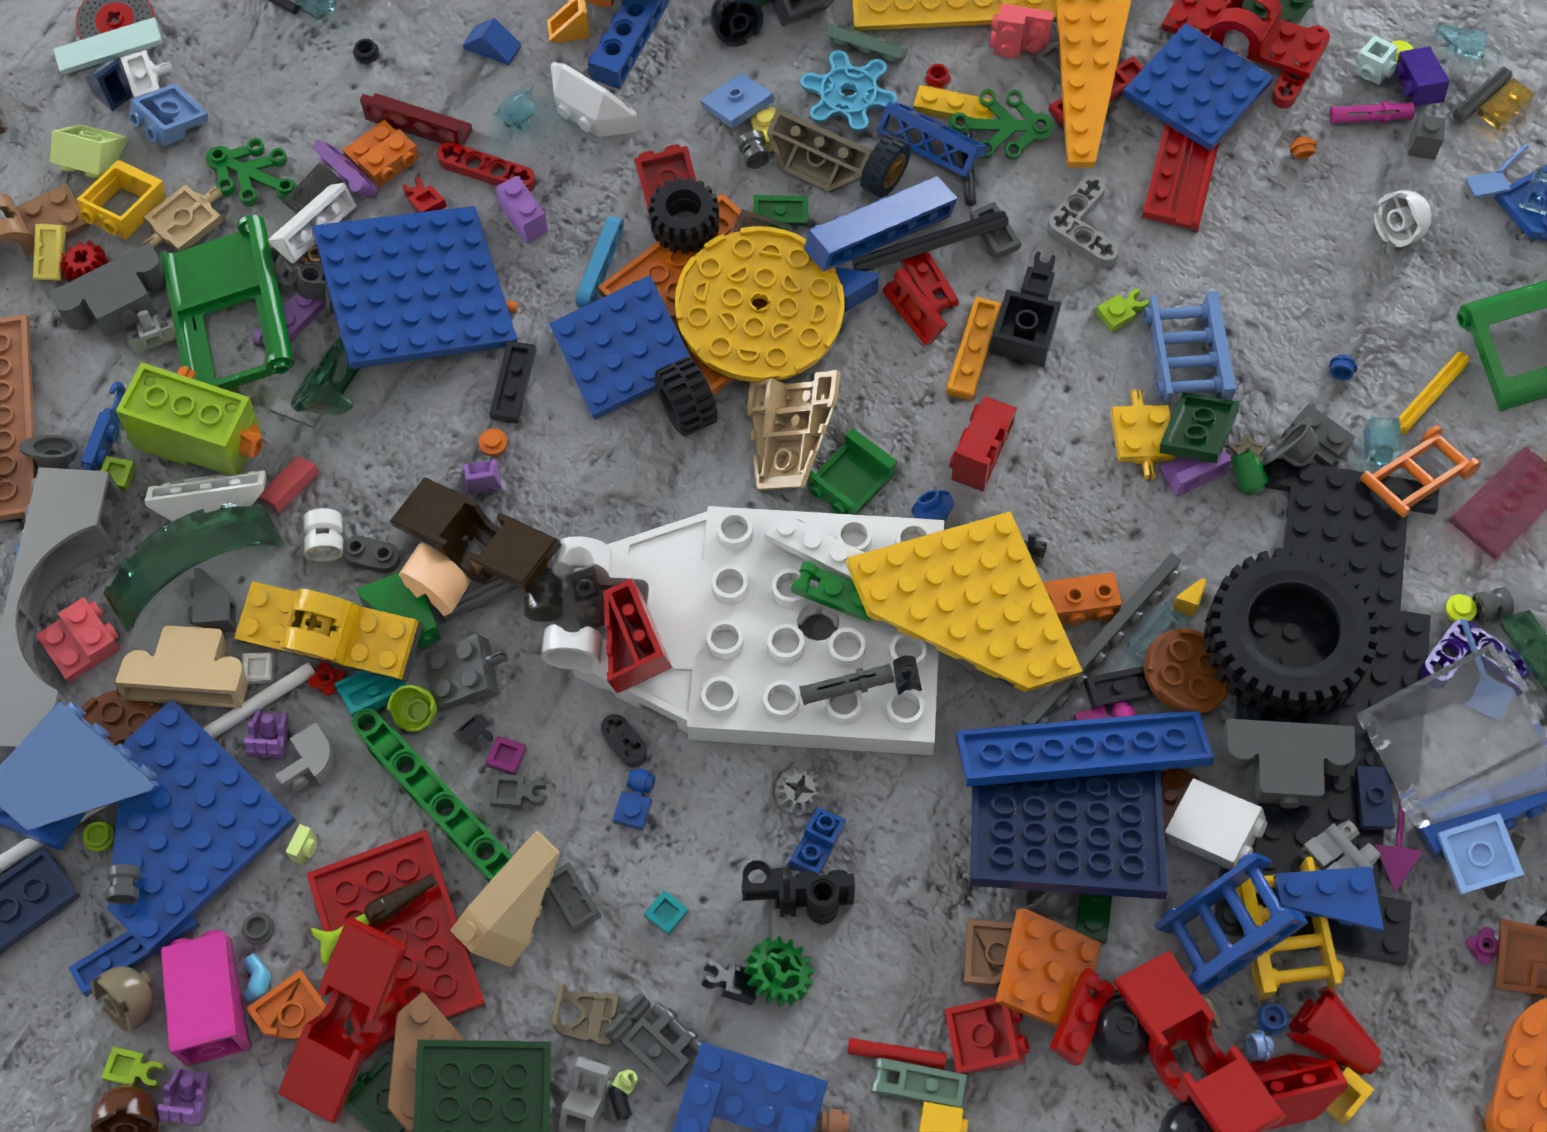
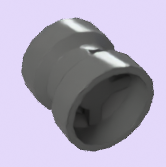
M751 130L738 138L737 146L739 151L744 154L743 160L748 168L756 169L769 162L771 155L768 148L764 146V138L760 131Z
M1506 587L1494 589L1492 593L1480 592L1472 596V600L1477 607L1475 616L1480 622L1491 621L1495 616L1500 618L1512 616L1514 613L1513 598Z
M132 864L111 865L108 868L107 876L111 886L106 890V901L120 905L137 903L140 890L136 885L141 878V868Z

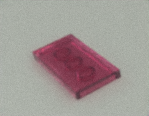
M1525 446L1450 518L1449 522L1495 560L1547 509V462Z

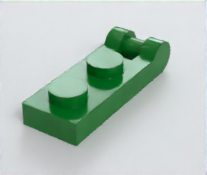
M802 563L799 570L801 575L799 579L794 580L791 587L793 593L865 622H870L871 618L867 616L853 581L819 569L813 563ZM811 580L819 582L817 588L809 585Z

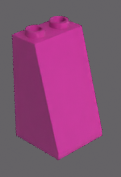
M211 930L203 933L200 938L193 940L187 938L172 941L170 946L162 947L161 954L170 1053L189 1067L251 1050L233 940L225 931Z

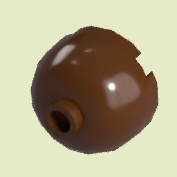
M130 1083L121 1084L106 1091L94 1104L90 1124L92 1132H158V1105L152 1094Z

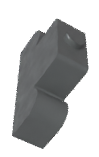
M149 242L48 294L70 329L84 328L89 325L93 318H96L106 337H111L140 322L137 316L140 311L148 310L150 316L157 313L147 291H156L166 285L164 268Z
M1227 719L1222 729V755L1227 766L1235 770H1245L1250 765H1254L1256 802L1280 804V807L1287 809L1297 808L1299 805L1317 806L1325 793L1324 773L1331 776H1339L1345 773L1355 757V726Z

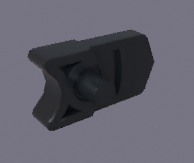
M1029 534L1028 541L1024 540L1032 560L1034 556L1044 558L1047 542L1037 541L1036 535Z
M903 655L893 661L898 695H901L906 690L915 689L921 691L922 687L915 657Z

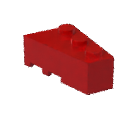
M984 396L980 405L974 406L970 417L971 423L968 428L964 429L959 445L949 463V467L953 469L951 480L984 492L1014 424L1017 407Z
M632 578L605 590L604 613L605 627L607 629L606 654L608 656L607 682L618 694L673 667L642 593Z

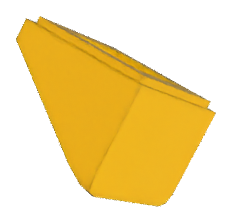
M1201 578L1175 598L1173 610L1191 617L1195 616L1206 587V579Z

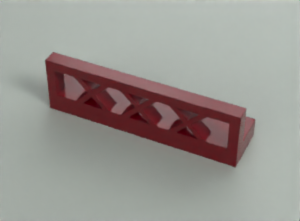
M377 93L373 97L363 94L360 98L365 120L378 124L385 120L396 130L400 129L403 132L440 144L451 142L464 146L473 130L471 123Z

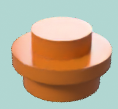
M1308 136L1299 137L1290 145V153L1294 155L1295 159L1311 157L1316 153L1317 142Z
M488 429L479 437V447L488 456H499L507 448V436L499 429Z

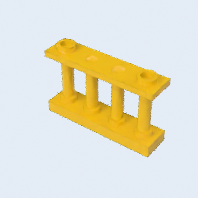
M1313 856L1306 857L1300 865L1301 871L1299 872L1320 870V868L1314 865ZM1274 875L1264 876L1269 886L1275 888ZM1251 879L1235 889L1256 926H1262L1266 921L1270 920L1271 913L1268 908L1258 905L1256 897L1258 891ZM1311 916L1315 934L1287 937L1250 963L1258 1000L1271 999L1277 992L1280 984L1326 979L1328 987L1332 990L1337 989L1344 979V968L1342 962L1336 959L1327 918ZM1311 947L1319 948L1322 961L1321 966L1282 971L1272 968L1270 956H1272L1273 952Z

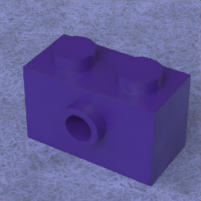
M1431 47L1399 51L1394 76L1396 79H1399L1404 95L1409 98L1410 102L1414 103V107L1444 102L1450 81Z

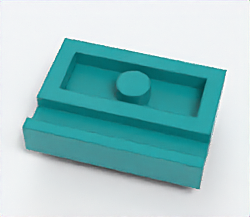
M359 671L334 683L352 718L362 709L368 708L375 711L386 706L391 694L399 687L406 686L404 681Z

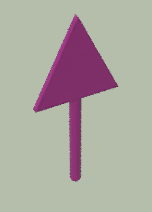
M1401 791L1399 797L1396 847L1374 844L1381 855L1380 860L1395 894L1424 851L1402 848L1406 804L1405 791Z

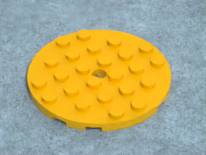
M754 226L740 228L739 232L728 235L723 233L704 244V248L689 259L679 277L675 293V312L680 333L689 349L700 361L727 377L747 382H760L767 378L779 381L796 376L820 361L831 349L840 332L845 306L843 286L836 274V268L834 267L823 272L804 250L807 239L787 230ZM756 299H763L767 302V306L757 310L752 305V302Z

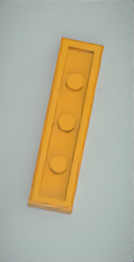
M975 296L945 394L973 401L1002 303Z

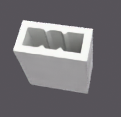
M1192 779L1165 830V834L1171 844L1231 870L1238 865L1237 862L1240 858L1253 853L1252 845L1257 837L1261 838L1264 834L1267 821L1262 807Z

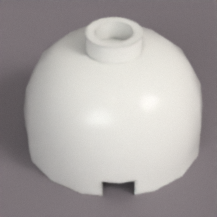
M1400 190L1384 195L1377 203L1380 206L1378 213L1374 214V221L1379 235L1385 242L1390 240L1393 244H1396L1395 247H1403L1417 242L1426 235L1431 225L1432 213L1428 202L1420 194L1409 190Z

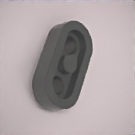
M352 536L343 543V557L353 567L387 574L395 571L400 565L401 557L399 551L392 543L363 536ZM356 546L361 547L358 551H352ZM382 553H389L387 557L380 558Z

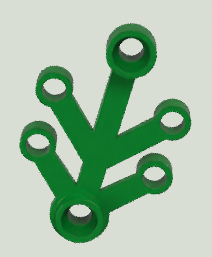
M984 89L980 93L979 102L983 107H987L998 119L969 118L964 113H956L951 116L948 127L962 134L968 133L969 130L998 131L990 140L981 142L991 149V152L981 157L983 159L992 157L994 150L1014 132H1025L1017 141H1011L1006 145L1005 156L1010 160H1015L1020 156L1021 151L1034 139H1047L1053 132L1054 123L1044 113L1035 114L1022 100L1023 95L1018 90L1008 92L1006 104L1010 108H1015L1025 120H1016L996 100V94L992 89ZM990 95L992 100L985 101L983 96ZM1017 96L1019 101L1012 102L1009 97ZM961 119L965 122V125L958 126L955 121ZM1036 123H1044L1045 128L1038 129ZM1015 147L1018 153L1011 154L1008 149Z
M253 138L248 141L247 146L232 150L224 146H217L210 149L206 154L207 165L218 174L217 188L220 189L223 196H230L235 192V186L232 179L229 178L228 170L237 172L241 187L239 196L244 206H254L258 201L256 192L252 189L250 179L276 190L279 200L283 203L296 201L300 193L295 181L289 178L280 180L260 171L261 169L273 166H284L288 158L283 149L275 148L270 152V156L243 163L237 160L251 155L254 157L263 155L265 146L259 138Z

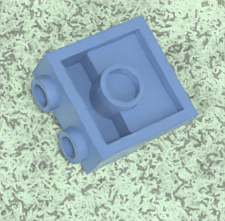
M174 83L131 99L129 119L133 126H141L146 131V135L151 142L157 141L164 147L185 139L187 129L208 122V113Z

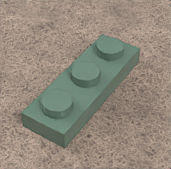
M836 23L828 25L826 36L832 37V42L843 46H847L848 43L858 45L857 50L872 54V51L882 53V58L891 61H897V58L900 59L906 56L908 50L906 45Z

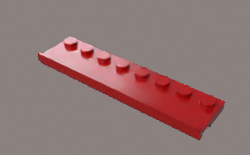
M1165 123L1142 218L1190 228L1198 232L1219 143L1212 151H1209Z

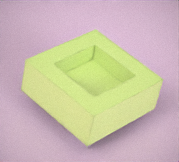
M299 824L286 850V854L292 862L303 866L306 859L313 856L317 847V837L312 829Z

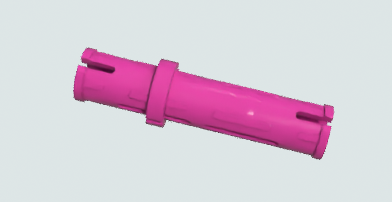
M1383 101L1378 105L1330 107L1329 118L1331 124L1367 121L1389 123L1390 120H1412L1415 110L1413 102L1390 104L1388 101ZM1396 111V113L1376 114V112ZM1347 113H1368L1364 115H1347Z

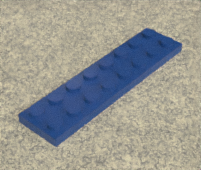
M1199 711L958 730L955 736L966 787L1213 765L1214 755Z

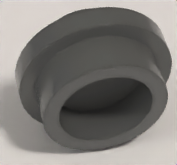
M265 913L250 915L242 926L244 938L254 945L268 942L275 931L273 920Z

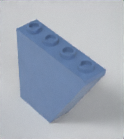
M72 701L69 704L58 702L0 765V807L26 830H32L156 790L160 786L154 780L157 775L146 765L142 764L139 767L132 761L131 758L134 755L120 743L115 746L109 741L107 737L110 734L96 722L91 725L83 717L86 713Z

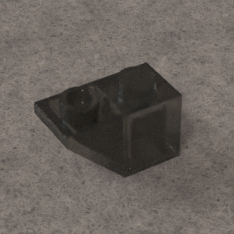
M594 566L564 575L569 596L581 629L586 626L594 629L605 625L604 597Z

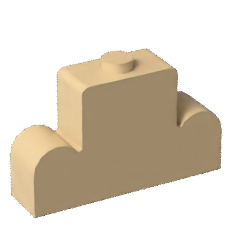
M164 626L155 655L151 656L147 651L134 650L128 653L121 662L115 681L122 700L168 703L173 699L177 704L242 708L248 687V681L240 660L232 656L226 657L228 648L222 631L220 629L202 628L200 626Z

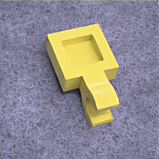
M775 107L762 109L749 118L752 130L761 132L764 138V146L768 148L769 152L774 150L766 132L776 112Z

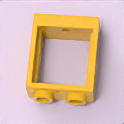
M117 160L77 198L81 219L86 223L94 224L111 235H117L127 240L145 222L144 216L166 200V194L162 180ZM121 188L140 197L122 216L102 208Z

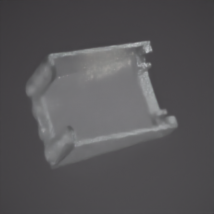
M1493 642L1355 714L1361 727L1367 730L1372 745L1378 751L1400 794L1399 798L1402 801L1400 803L1407 817L1417 829L1547 791V725L1543 726L1540 721L1546 717L1536 701L1530 704L1526 697L1531 694L1530 689L1506 651L1503 650L1499 653Z

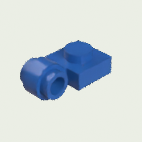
M641 768L630 770L627 787L632 789V793L621 791L613 817L614 824L644 831L652 805V799L644 796L646 792L652 793L656 776L652 775L651 771Z

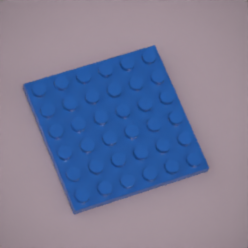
M475 206L312 225V235L350 369L502 348L507 346L508 341L517 342L513 323Z

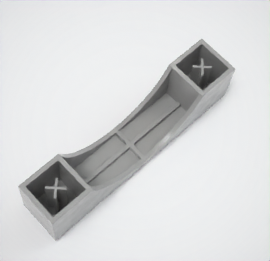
M39 467L37 477L32 480V497L30 504L25 508V526L18 536L19 550L17 558L15 557L12 561L11 583L5 589L6 603L4 611L0 613V765L58 702L69 704L58 690L47 685L42 680L35 656L36 630L45 604L58 585L82 564L101 554L114 550L125 497L108 471Z

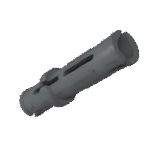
M888 663L867 670L859 668L856 669V673L805 686L801 685L799 690L803 705L805 706L809 703L857 691L865 693L868 692V688L894 683V675L891 665Z

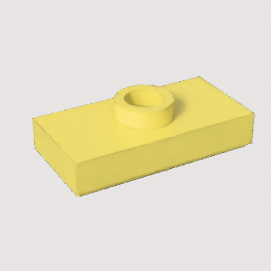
M35 224L34 280L64 281V274L60 269L59 263L62 262L61 253H65L66 226Z

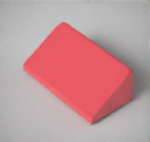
M297 456L263 490L258 498L277 513H280L319 474L316 465Z

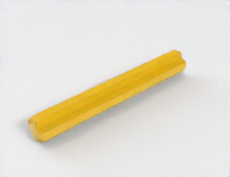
M1462 351L1457 352L1396 419L1393 424L1394 430L1402 435L1406 434L1464 370L1470 361V357Z

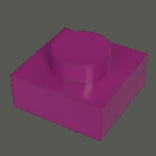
M497 735L485 762L486 766L509 775H516L527 751L526 745Z

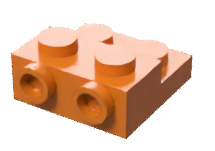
M385 120L343 149V154L377 184L378 188L384 183L390 182L395 175L406 167L412 166L419 159L416 145L400 129L396 131Z

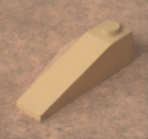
M539 831L534 832L465 909L450 931L471 953L508 967L514 966L531 944L534 935L532 933L536 918L540 916L542 910L540 905L546 888L550 886L560 852Z

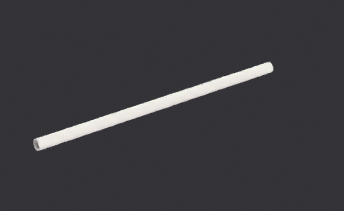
M309 662L305 663L243 702L242 708L230 710L203 727V729L215 739L253 715L256 710H261L315 675L314 669ZM106 806L92 811H88L81 820V822H83L90 816L94 815L98 811L102 810ZM26 838L0 855V873L40 849L44 844Z

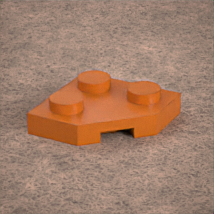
M300 969L246 1009L266 1037L299 1040L304 1025L320 1015L326 1004Z

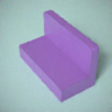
M1226 451L1221 453L1218 463L1179 457L1161 466L1160 473L1176 497L1226 474L1231 459Z

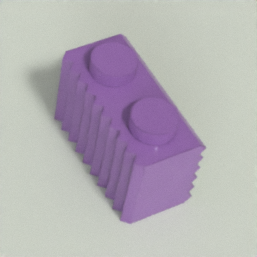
M515 176L495 188L500 207L526 243L548 232L545 211L537 203V199H534V195L526 188V184L523 183L520 176Z

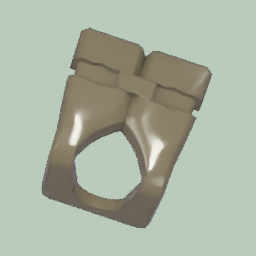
M559 984L552 1017V1027L559 1035L588 1043L594 1041L597 1045L609 1046L611 1041L605 1036L604 1030L616 1017L619 996L616 993L605 992L603 995L597 992H571L565 984ZM563 1000L573 1003L582 1014L576 1021L567 1025H563L560 1018V1008Z

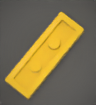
M919 85L913 109L925 115L949 120L956 113H964L969 118H994V114L987 107H983L980 104L978 96L925 85ZM983 98L985 101H991V100H992V99H988V98Z

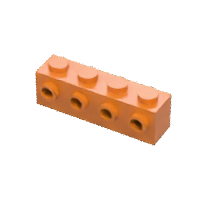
M1114 572L1043 582L1061 624L1077 626L1090 620L1110 621L1120 611L1122 606Z

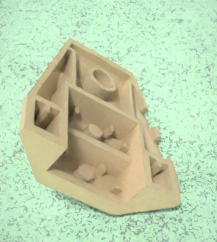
M840 371L816 372L814 381L785 384L773 378H767L760 382H750L747 412L748 416L752 417L753 430L750 432L751 440L755 441L756 455L753 456L758 490L805 487L837 402Z

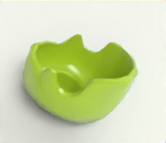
M418 685L399 687L391 694L387 710L391 713L396 726L408 732L425 730L433 723L437 705L433 695L428 690Z

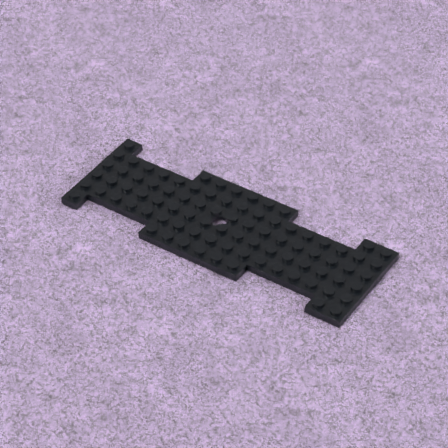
M1278 458L1266 465L1262 463L1269 479L1264 484L1265 487L1288 491L1283 540L1285 556H1289L1292 548L1301 549L1300 557L1306 558L1309 551L1318 553L1316 558L1318 562L1323 563L1326 556L1333 559L1331 568L1336 571L1341 565L1346 567L1348 572L1345 578L1349 581L1356 576L1361 582L1357 592L1359 593L1366 589L1370 595L1365 606L1375 605L1377 612L1372 620L1379 619V629L1375 635L1380 636L1379 643L1375 648L1377 651L1375 657L1355 691L1350 696L1347 695L1343 703L1338 706L1334 703L1330 711L1323 714L1319 708L1315 716L1306 718L1303 709L1297 719H1289L1288 710H1284L1280 718L1271 716L1272 707L1266 706L1264 712L1260 713L1255 710L1258 702L1250 699L1247 706L1241 703L1239 700L1243 693L1239 690L1237 691L1235 719L1355 726V757L1345 773L1339 776H1331L1324 773L1328 777L1324 783L1325 793L1317 806L1299 805L1297 808L1287 809L1280 807V804L1257 802V806L1263 809L1267 827L1262 837L1255 839L1253 853L1269 857L1272 864L1261 871L1264 876L1301 871L1300 865L1304 860L1299 856V851L1306 842L1319 836L1333 823L1338 826L1350 820L1358 828L1360 834L1351 841L1358 850L1368 843L1374 847V844L1383 845L1384 830H1361L1354 770L1357 766L1388 767L1390 783L1417 787L1420 783L1426 682L1422 680L1419 670L1428 657L1431 615L1401 610L1407 516L1402 518L1360 480V477L1365 472L1310 463L1298 467L1293 466L1284 459ZM1387 476L1380 481L1401 501L1424 487L1417 480ZM1439 489L1411 506V511L1435 515L1438 510ZM1286 590L1268 591L1260 595L1250 608L1248 623L1251 636L1258 648L1276 662L1294 667L1310 666L1325 660L1337 647L1339 640V626L1325 607L1306 595ZM1379 857L1374 863L1372 870L1384 930L1381 933L1369 931V928L1357 925L1340 924L1337 920L1327 918L1335 954L1405 966L1408 961L1412 901L1379 896L1382 862ZM1220 868L1218 871V878H1220L1230 870ZM1271 888L1276 896L1275 888ZM1256 893L1258 905L1267 908L1259 893ZM1222 898L1214 906L1216 919L1225 934L1244 938L1241 924L1226 898ZM1304 916L1308 924L1289 937L1315 934L1311 916ZM1318 947L1305 948L1319 951Z

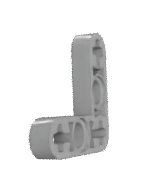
M1096 175L1086 176L1051 214L1048 222V232L1052 237L1097 266L1108 268L1117 261L1119 253L1117 244L1082 222L1101 201L1105 191L1104 180ZM1093 187L1097 188V190L1093 189L1089 193L1088 198L1086 197L1088 189H1092ZM1080 203L1084 209L1073 211L1069 205ZM1066 216L1067 219L1065 226L1061 225L1060 227H1057L1056 224H1061L1065 220ZM1078 235H1086L1091 241L1082 244L1076 240V237ZM1106 251L1110 252V255H1109V254H1106L1105 256H1102V255H1101V253H1105Z

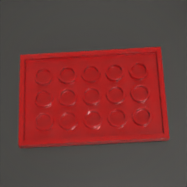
M427 829L306 873L324 931L339 929L344 926L347 918H357L364 914L366 905L374 899L421 880L431 873L438 883L424 892L388 922L380 926L369 925L408 946L389 992L397 1003L396 1012L391 1026L379 1046L395 1040L397 1013L422 992L447 1020L486 1006L468 949L450 931L457 922V917ZM359 1001L356 1002L350 1015L355 1034L357 1035L361 1033L366 1024V1018L371 1008Z

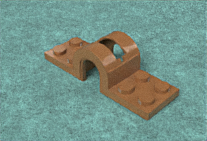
M67 184L18 206L15 205L10 195L0 193V209L6 216V218L0 219V244L6 241L18 242L27 257L34 254L35 224L66 226L65 239L90 228L89 224L81 219L78 204Z

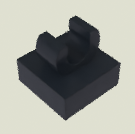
M475 714L453 733L460 743L469 744L470 748L477 752L481 750L480 746L476 743L479 735H483L488 741L493 740L491 732L485 730L490 723L480 714Z

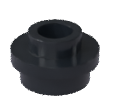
M361 39L355 44L353 55L358 63L371 64L379 58L380 51L378 45L372 40Z

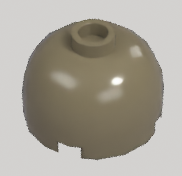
M119 966L101 973L90 981V987L95 999L97 1000L102 996L103 1002L106 1005L102 1010L122 1031L128 1030L132 1032L149 1017L154 1003V995L151 990L154 987V983L144 971L138 973L133 968Z

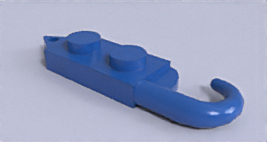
M115 382L110 387L109 393L114 394L116 392V397L112 408H106L98 415L81 459L83 470L101 471L106 456L110 457L113 442H116L119 437L118 423L120 419L116 409L126 392L121 382Z

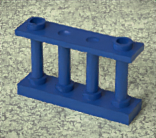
M1250 853L1238 860L1237 866L1181 906L1167 910L1162 915V919L1154 924L1156 930L1169 934L1175 933L1194 967L1192 970L1193 974L1188 977L1199 993H1208L1308 924L1302 912L1281 906L1261 871L1272 864L1269 857L1258 853ZM1249 879H1251L1271 913L1270 920L1262 926H1256L1235 890ZM1224 897L1245 931L1244 938L1236 944L1230 943L1210 908ZM1200 915L1219 949V956L1210 962H1205L1185 924Z

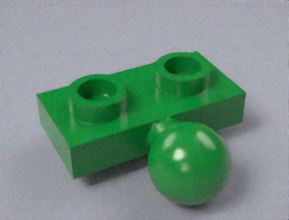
M753 195V221L757 225H775V228L787 231L789 230L786 228V225L808 226V196Z

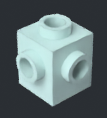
M1374 35L1365 47L1361 48L1356 57V62H1358L1356 74L1365 80H1370L1380 85L1386 77H1391L1396 70L1397 63L1395 59L1398 46Z

